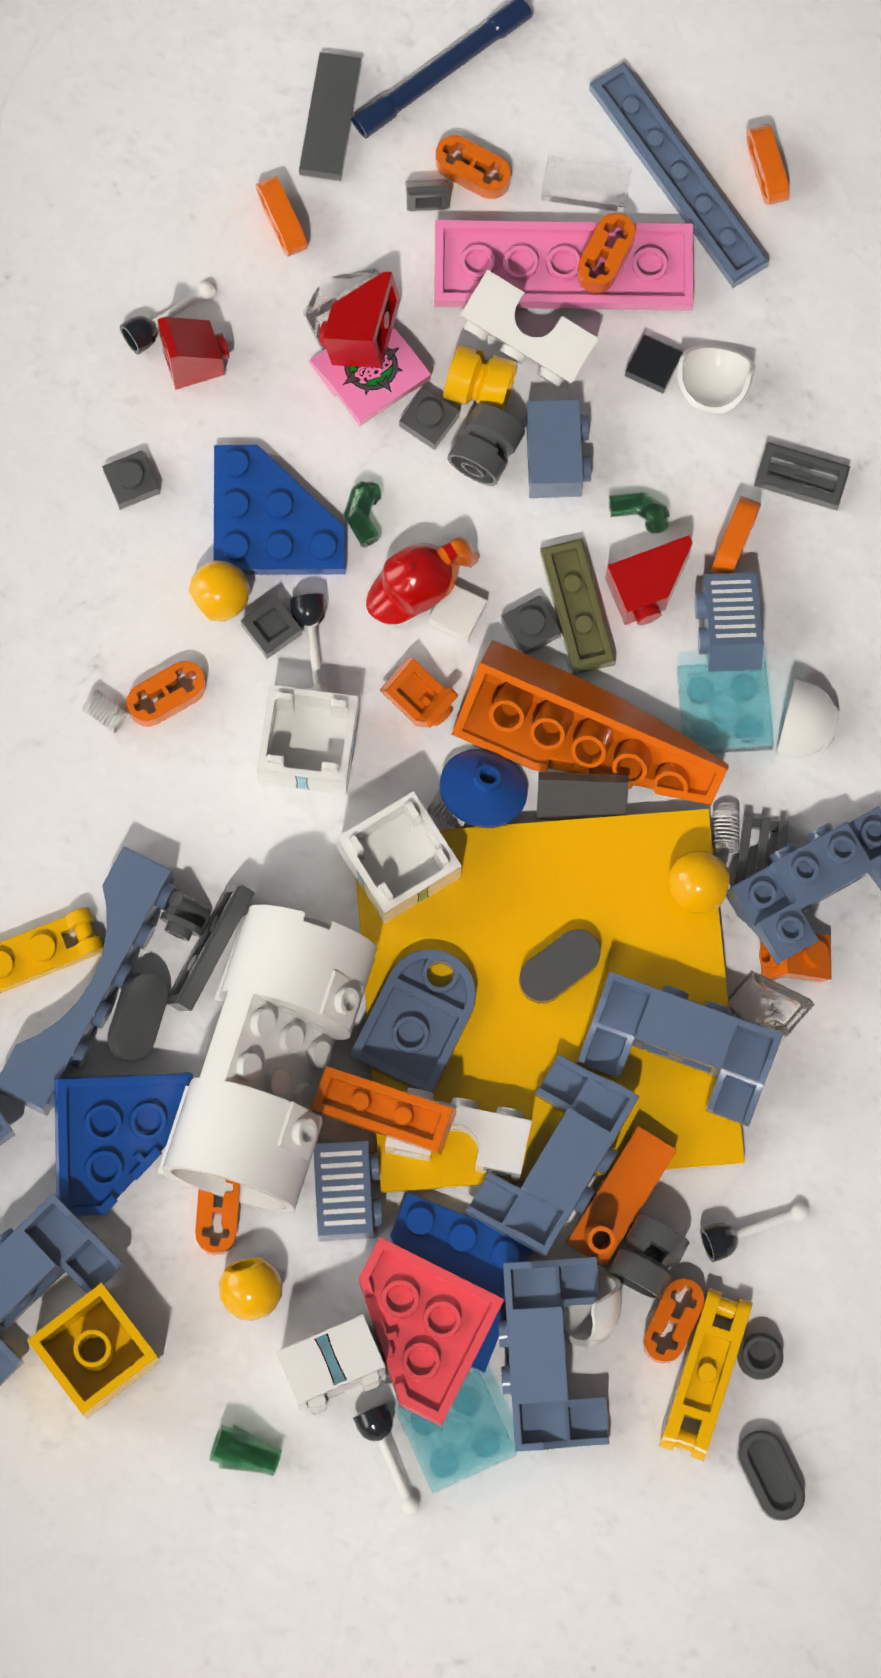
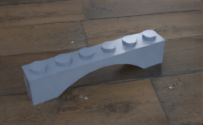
M123 846L102 885L106 902V937L102 957L92 981L78 1002L59 1021L40 1034L16 1044L0 1073V1093L45 1116H48L52 1107L55 1108L54 1078L69 1077L73 1068L80 1069L88 1058L92 1045L87 1042L95 1027L102 1029L106 1024L113 1009V1004L109 1003L115 989L117 987L122 989L126 979L132 975L134 965L130 961L137 948L144 950L147 947L156 927L151 924L159 908L164 911L167 909L169 897L176 891L177 887L172 885L174 881L172 870Z

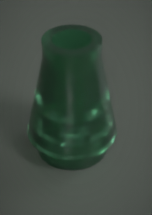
M235 1424L232 1427L220 1425L209 1460L219 1463V1469L264 1473L273 1476L279 1464L282 1449L269 1445Z

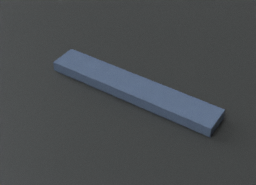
M624 62L591 82L589 91L686 224H693V234L731 287L738 286L768 267L769 259L627 64Z

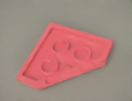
M379 1237L359 1276V1284L399 1406L442 1427L504 1299Z

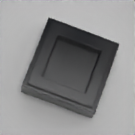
M644 334L625 371V377L664 394L683 352Z

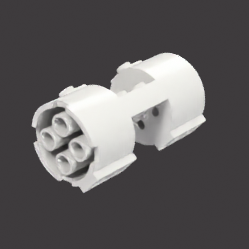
M252 905L247 915L242 916L214 999L222 1004L223 1008L200 1078H193L190 1081V1085L185 1087L158 1173L186 1187L204 1190L223 1198L224 1193L232 1192L233 1184L227 1183L225 1181L227 1179L240 1184L239 1203L260 1209L289 1213L294 1212L323 1124L322 1117L313 1113L310 1108L325 1067L331 1060L335 1040H344L351 1036L374 964L377 947L365 936L332 921L331 925H328L319 920L304 917L306 912L274 905Z

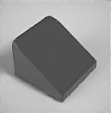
M447 179L405 182L407 210L427 211L446 210L449 208L450 185Z

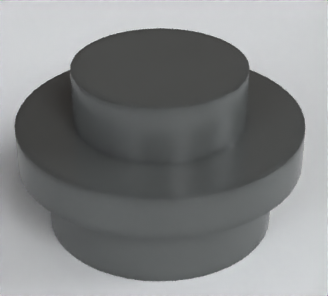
M755 1333L746 1337L741 1342L737 1355V1362L742 1372L756 1380H765L774 1376L780 1370L784 1359L780 1343L774 1337L765 1333Z

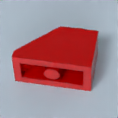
M383 271L332 304L328 320L323 321L320 328V343L322 347H326L332 365L382 368L401 300L392 272Z
M176 317L157 319L163 353L175 390L225 375L223 360L230 358L223 333L214 334L210 320Z
M690 535L607 566L605 579L624 625L635 621L638 625H645L662 616L661 612L666 610L690 556L693 544Z

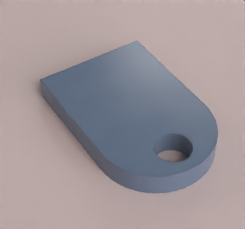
M433 949L420 950L400 960L389 974L349 1057L411 1088L433 1093L474 1010L476 990L474 980L467 967L455 956ZM436 964H444L452 970L454 977L449 985L436 987L427 978L428 970Z

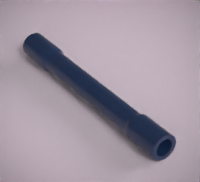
M525 0L510 1L491 15L483 25L390 93L379 97L353 116L352 122L356 130L365 139L373 135L396 118L397 114L494 42L505 38L531 19L533 14Z

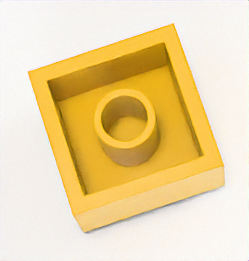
M102 1283L27 1339L66 1394L87 1419L161 1362Z

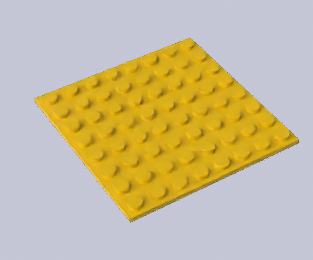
M709 809L508 824L496 828L470 827L439 830L462 865L461 878L385 924L356 880L360 934L372 941L377 947L374 964L365 989L367 1018L392 969L400 960L411 953L427 949L447 952L458 958L472 975L476 990L474 1010L433 1092V1100L451 1104L454 1097L469 1099L479 1103V1110L496 1113L497 1107H507L524 1112L523 1119L532 1120L520 1180L500 1177L501 1179L509 1183L525 1182L565 1113L536 1097L535 1094L558 1055L577 1064L610 972L660 990L665 985L678 988L689 994L688 1000L705 1006L707 1001H711L729 1008L719 907L708 913H691L678 906L671 898L668 888L669 873L678 858L692 851H707L713 855ZM571 930L587 931L597 939L601 951L599 962L596 968L552 1002L545 1004L534 1003L523 995L519 986V976L522 967L531 958ZM436 964L427 972L429 982L436 987L449 985L454 977L452 970L444 964ZM633 1046L630 1049L620 1080L581 1066L601 1077L620 1084L639 1096L637 1103L611 1146L618 1151L612 1164L636 1125L677 1149L665 1170L745 1163L741 1124L706 1112L717 1077ZM371 1068L373 1082L406 1093L407 1089L411 1088ZM450 1131L442 1154L432 1152L430 1162L385 1153L387 1137L376 1133L381 1194L480 1186L487 1176L485 1173L475 1171L478 1149L474 1140L464 1132ZM597 1171L594 1176H602L603 1174Z

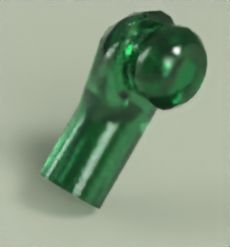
M361 481L351 489L344 512L345 519L363 548L374 544L380 539V534L369 517L372 506L376 505L382 496L381 488L373 481Z
M640 492L608 496L610 517L638 515L646 519L645 527L650 533H662L668 529L669 522L667 518L670 516L668 507L649 494Z

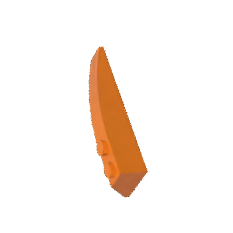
M494 640L491 641L479 664L451 734L532 770L547 772L549 768L569 773L628 775V789L635 785L654 789L655 794L709 805H712L729 768L727 763L690 738L616 695L571 673Z

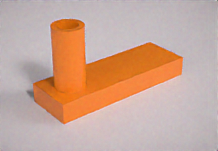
M328 1066L325 1067L310 1108L315 1113L440 1155L457 1113L452 1107Z
M636 1125L565 1243L587 1257H597V1263L606 1267L677 1149Z

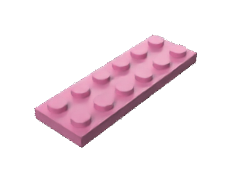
M435 220L434 307H465L488 269L525 292L516 308L692 311L693 224L634 223L636 231L634 244L614 284L603 293H591L583 289L579 284L577 269L579 260L599 222ZM616 228L613 233L608 232L607 247L612 249L616 240L623 238V230L620 228ZM600 258L594 269L589 268V276L596 279L599 274H604L605 259Z

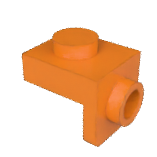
M407 658L379 690L415 726L429 728L433 725H440L450 716L453 711L451 704L458 697V694L452 688H444L414 658Z
M815 933L819 940L817 943L778 965L761 941L759 950L761 979L773 981L786 977L814 982L831 980V935Z

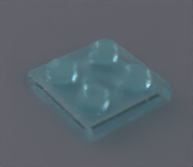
M762 660L761 670L708 672L707 664L677 666L676 672L683 735L712 754L773 749L774 740L766 660Z
M479 1369L467 1374L442 1427L399 1405L394 1407L432 1494L517 1455Z

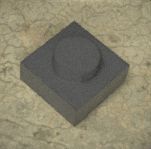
M424 387L399 420V427L435 450L460 417V411Z
M143 450L102 466L104 475L120 510L160 494L159 487Z
M540 595L501 616V622L516 648L524 654L529 655L561 637V631Z
M274 596L240 620L241 626L266 659L302 635V628L277 596Z

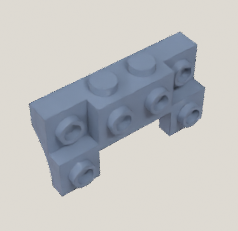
M879 806L833 829L830 823L823 825L807 835L810 842L796 849L793 843L781 848L770 855L773 862L770 866L728 889L726 897L735 913L754 931L777 965L819 941L803 914L804 910L861 880L867 874H869L881 890V808Z
M610 972L577 1064L620 1080L632 1046L717 1077L706 1112L749 1127L783 1034L731 1016L732 1010L719 1003L707 1001L705 1006L690 1001L688 1000L689 994L678 988L665 985L660 990Z
M561 1055L557 1056L535 1096L565 1114L521 1189L488 1172L484 1182L465 1211L466 1214L503 1236L507 1235L544 1258L547 1256L572 1212L576 1211L582 1214L591 1200L595 1190L588 1187L597 1171L605 1175L618 1153L611 1146L639 1099L637 1094L620 1084L601 1077Z
M54 1193L15 1230L11 1228L0 1235V1386L24 1363L22 1358L1 1335L66 1272L87 1294L100 1283L104 1285L124 1265L94 1231L89 1229L70 1207Z
M597 1257L503 1263L507 1319H498L500 1348L509 1347L510 1366H501L503 1394H512L515 1452L610 1444L607 1398L569 1399L563 1306L594 1304V1302L600 1299Z

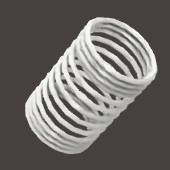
M99 690L92 692L82 707L83 712L89 716L92 715V718L95 717V720H98L99 723L101 722V725L108 727V730L112 733L117 732L123 726L129 715L128 711L116 705L109 697L106 698V695H103Z
M439 790L431 800L427 812L431 813V815L435 814V817H438L440 814L439 819L443 817L442 822L446 820V824L450 821L449 826L453 824L455 829L465 828L467 823L458 818L456 819V816H453L446 806L444 807V802L441 804L442 797Z
M730 809L714 811L713 819L715 820L713 823L715 824L713 827L715 828L713 831L715 832L713 835L715 836L713 837V851L719 854L737 853L739 851V812ZM716 825H731V826L721 827V826H716ZM716 829H730V830L721 831V830H716ZM716 833H730V834L721 835V834H716ZM716 837H730V838L721 839V838H716Z

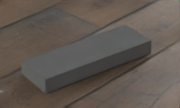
M319 52L299 165V175L337 181L342 180L362 65L361 58Z
M242 884L226 887L168 996L167 1004L178 1011L193 1010L255 893L254 891Z

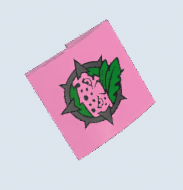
M394 327L382 368L332 365L327 350L319 353L309 361L332 395L339 397L359 427L431 379V373Z

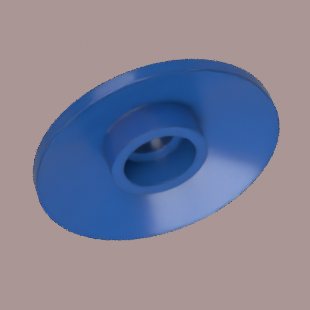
M470 749L452 757L445 765L439 782L440 794L448 810L461 821L476 827L496 828L510 823L521 813L527 800V783L519 767L513 761L486 749ZM480 778L488 779V780H490L492 783H491V784L485 783V782H483Z

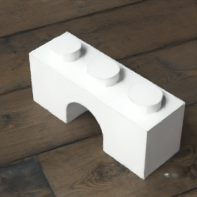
M487 269L460 314V318L466 321L463 329L484 342L490 335L503 344L500 352L520 364L524 362L525 358L540 366L537 374L553 385L559 387L562 381L569 385L572 384L599 338L563 316L560 317L554 329L545 336L530 337L524 334L516 324L515 309L525 292Z
M415 1088L407 1089L409 1094L452 1107L457 1111L450 1131L464 1132L476 1143L478 1149L475 1165L476 1172L485 1174L491 1172L496 1176L520 1180L532 1120L523 1119L524 1112L507 1107H497L496 1113L479 1110V1103L469 1099L454 1097L450 1104L433 1100L434 1094L429 1091ZM389 1137L386 1139L385 1153L430 1162L431 1151Z

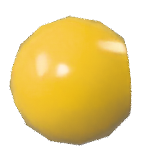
M214 560L202 565L192 576L188 589L197 606L210 621L225 622L237 617L247 606L250 596V588L245 573L237 565L226 561Z
M692 851L678 858L670 870L668 888L671 898L678 906L691 913H708L720 907L724 902L729 887L730 873L728 867L720 858L707 851Z
M253 1257L236 1261L224 1269L219 1280L220 1300L224 1307L238 1319L254 1321L269 1316L276 1309L282 1297L281 1277L276 1268L264 1258Z

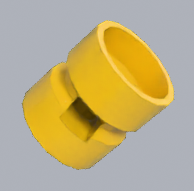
M459 344L448 372L443 398L467 405L471 400H475L477 404H489L504 411L514 384L518 362L497 355L486 360L483 351Z

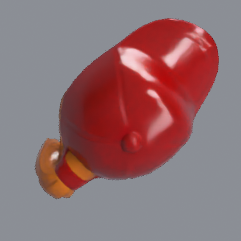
M461 537L454 538L450 543L443 546L419 543L411 544L397 551L386 560L383 571L372 584L367 594L366 607L369 614L382 623L396 625L427 611L451 593L456 584L460 566L472 568L478 562L480 554L474 551L468 540Z

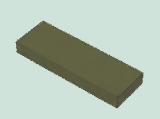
M583 538L540 548L542 564L572 674L576 675L615 665L614 651Z

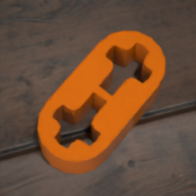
M767 124L747 129L748 151L765 204L768 206L788 201L790 195L788 180L771 126Z
M458 135L448 136L438 143L435 156L436 167L445 178L486 199H497L508 191L511 181V170L503 158ZM456 150L462 152V161L456 160L453 164L447 163V154L453 155ZM493 170L499 172V181L493 180L490 184L484 182L483 173L490 175Z
M277 176L257 183L258 197L285 255L288 257L307 249L308 246L301 225Z
M611 213L604 216L591 236L579 260L577 269L578 282L586 291L591 293L607 291L614 284L633 247L636 233L634 223L626 215ZM616 228H620L623 230V238H618L612 249L607 247L608 232L613 233ZM600 258L605 259L604 274H599L596 279L589 276V268L594 269Z
M743 496L740 497L713 562L712 572L717 574L735 572L758 516L761 503Z
M181 661L136 685L127 696V708L132 720L141 726L151 727L196 703L202 698L206 688L202 669L193 662ZM184 674L188 679L196 677L193 681L194 689L187 692L186 689L181 687L169 693L171 689L178 685L177 677ZM146 695L149 700H154L164 695L163 698L154 703L155 712L148 714L145 709L136 710L140 707L139 698Z
M225 1179L227 1183L233 1184L232 1192L224 1193L222 1208L214 1207V1193L201 1189L198 1190L195 1226L196 1240L203 1251L212 1255H221L228 1252L234 1246L237 1238L240 1184ZM214 1214L222 1215V1229L229 1231V1237L221 1238L219 1246H212L210 1238L203 1236L204 1229L212 1228Z
M683 1278L673 1281L668 1285L658 1303L643 1338L644 1351L654 1362L661 1364L671 1363L680 1356L688 1342L705 1301L701 1287L693 1280ZM684 1288L691 1291L690 1299L696 1303L695 1308L686 1307L680 1319L671 1316L676 1306V1301L670 1298L671 1293L680 1294ZM670 1323L676 1326L671 1336V1341L677 1344L675 1351L667 1349L664 1354H659L655 1351L657 1343L651 1340L653 1333L661 1335L667 1324Z

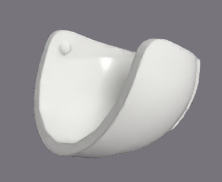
M715 346L693 347L684 351L680 357L678 382L684 398L694 408L709 413L722 414L733 410L748 394L753 381L755 364L746 355L731 349Z
M798 679L794 680L777 748L778 755L789 758L806 757L820 753L834 740L839 712L829 695L820 687Z
M598 1274L600 1299L594 1302V1304L563 1306L565 1338L570 1343L577 1346L592 1347L604 1342L613 1333L619 1321L622 1307L621 1282L617 1277L608 1274Z

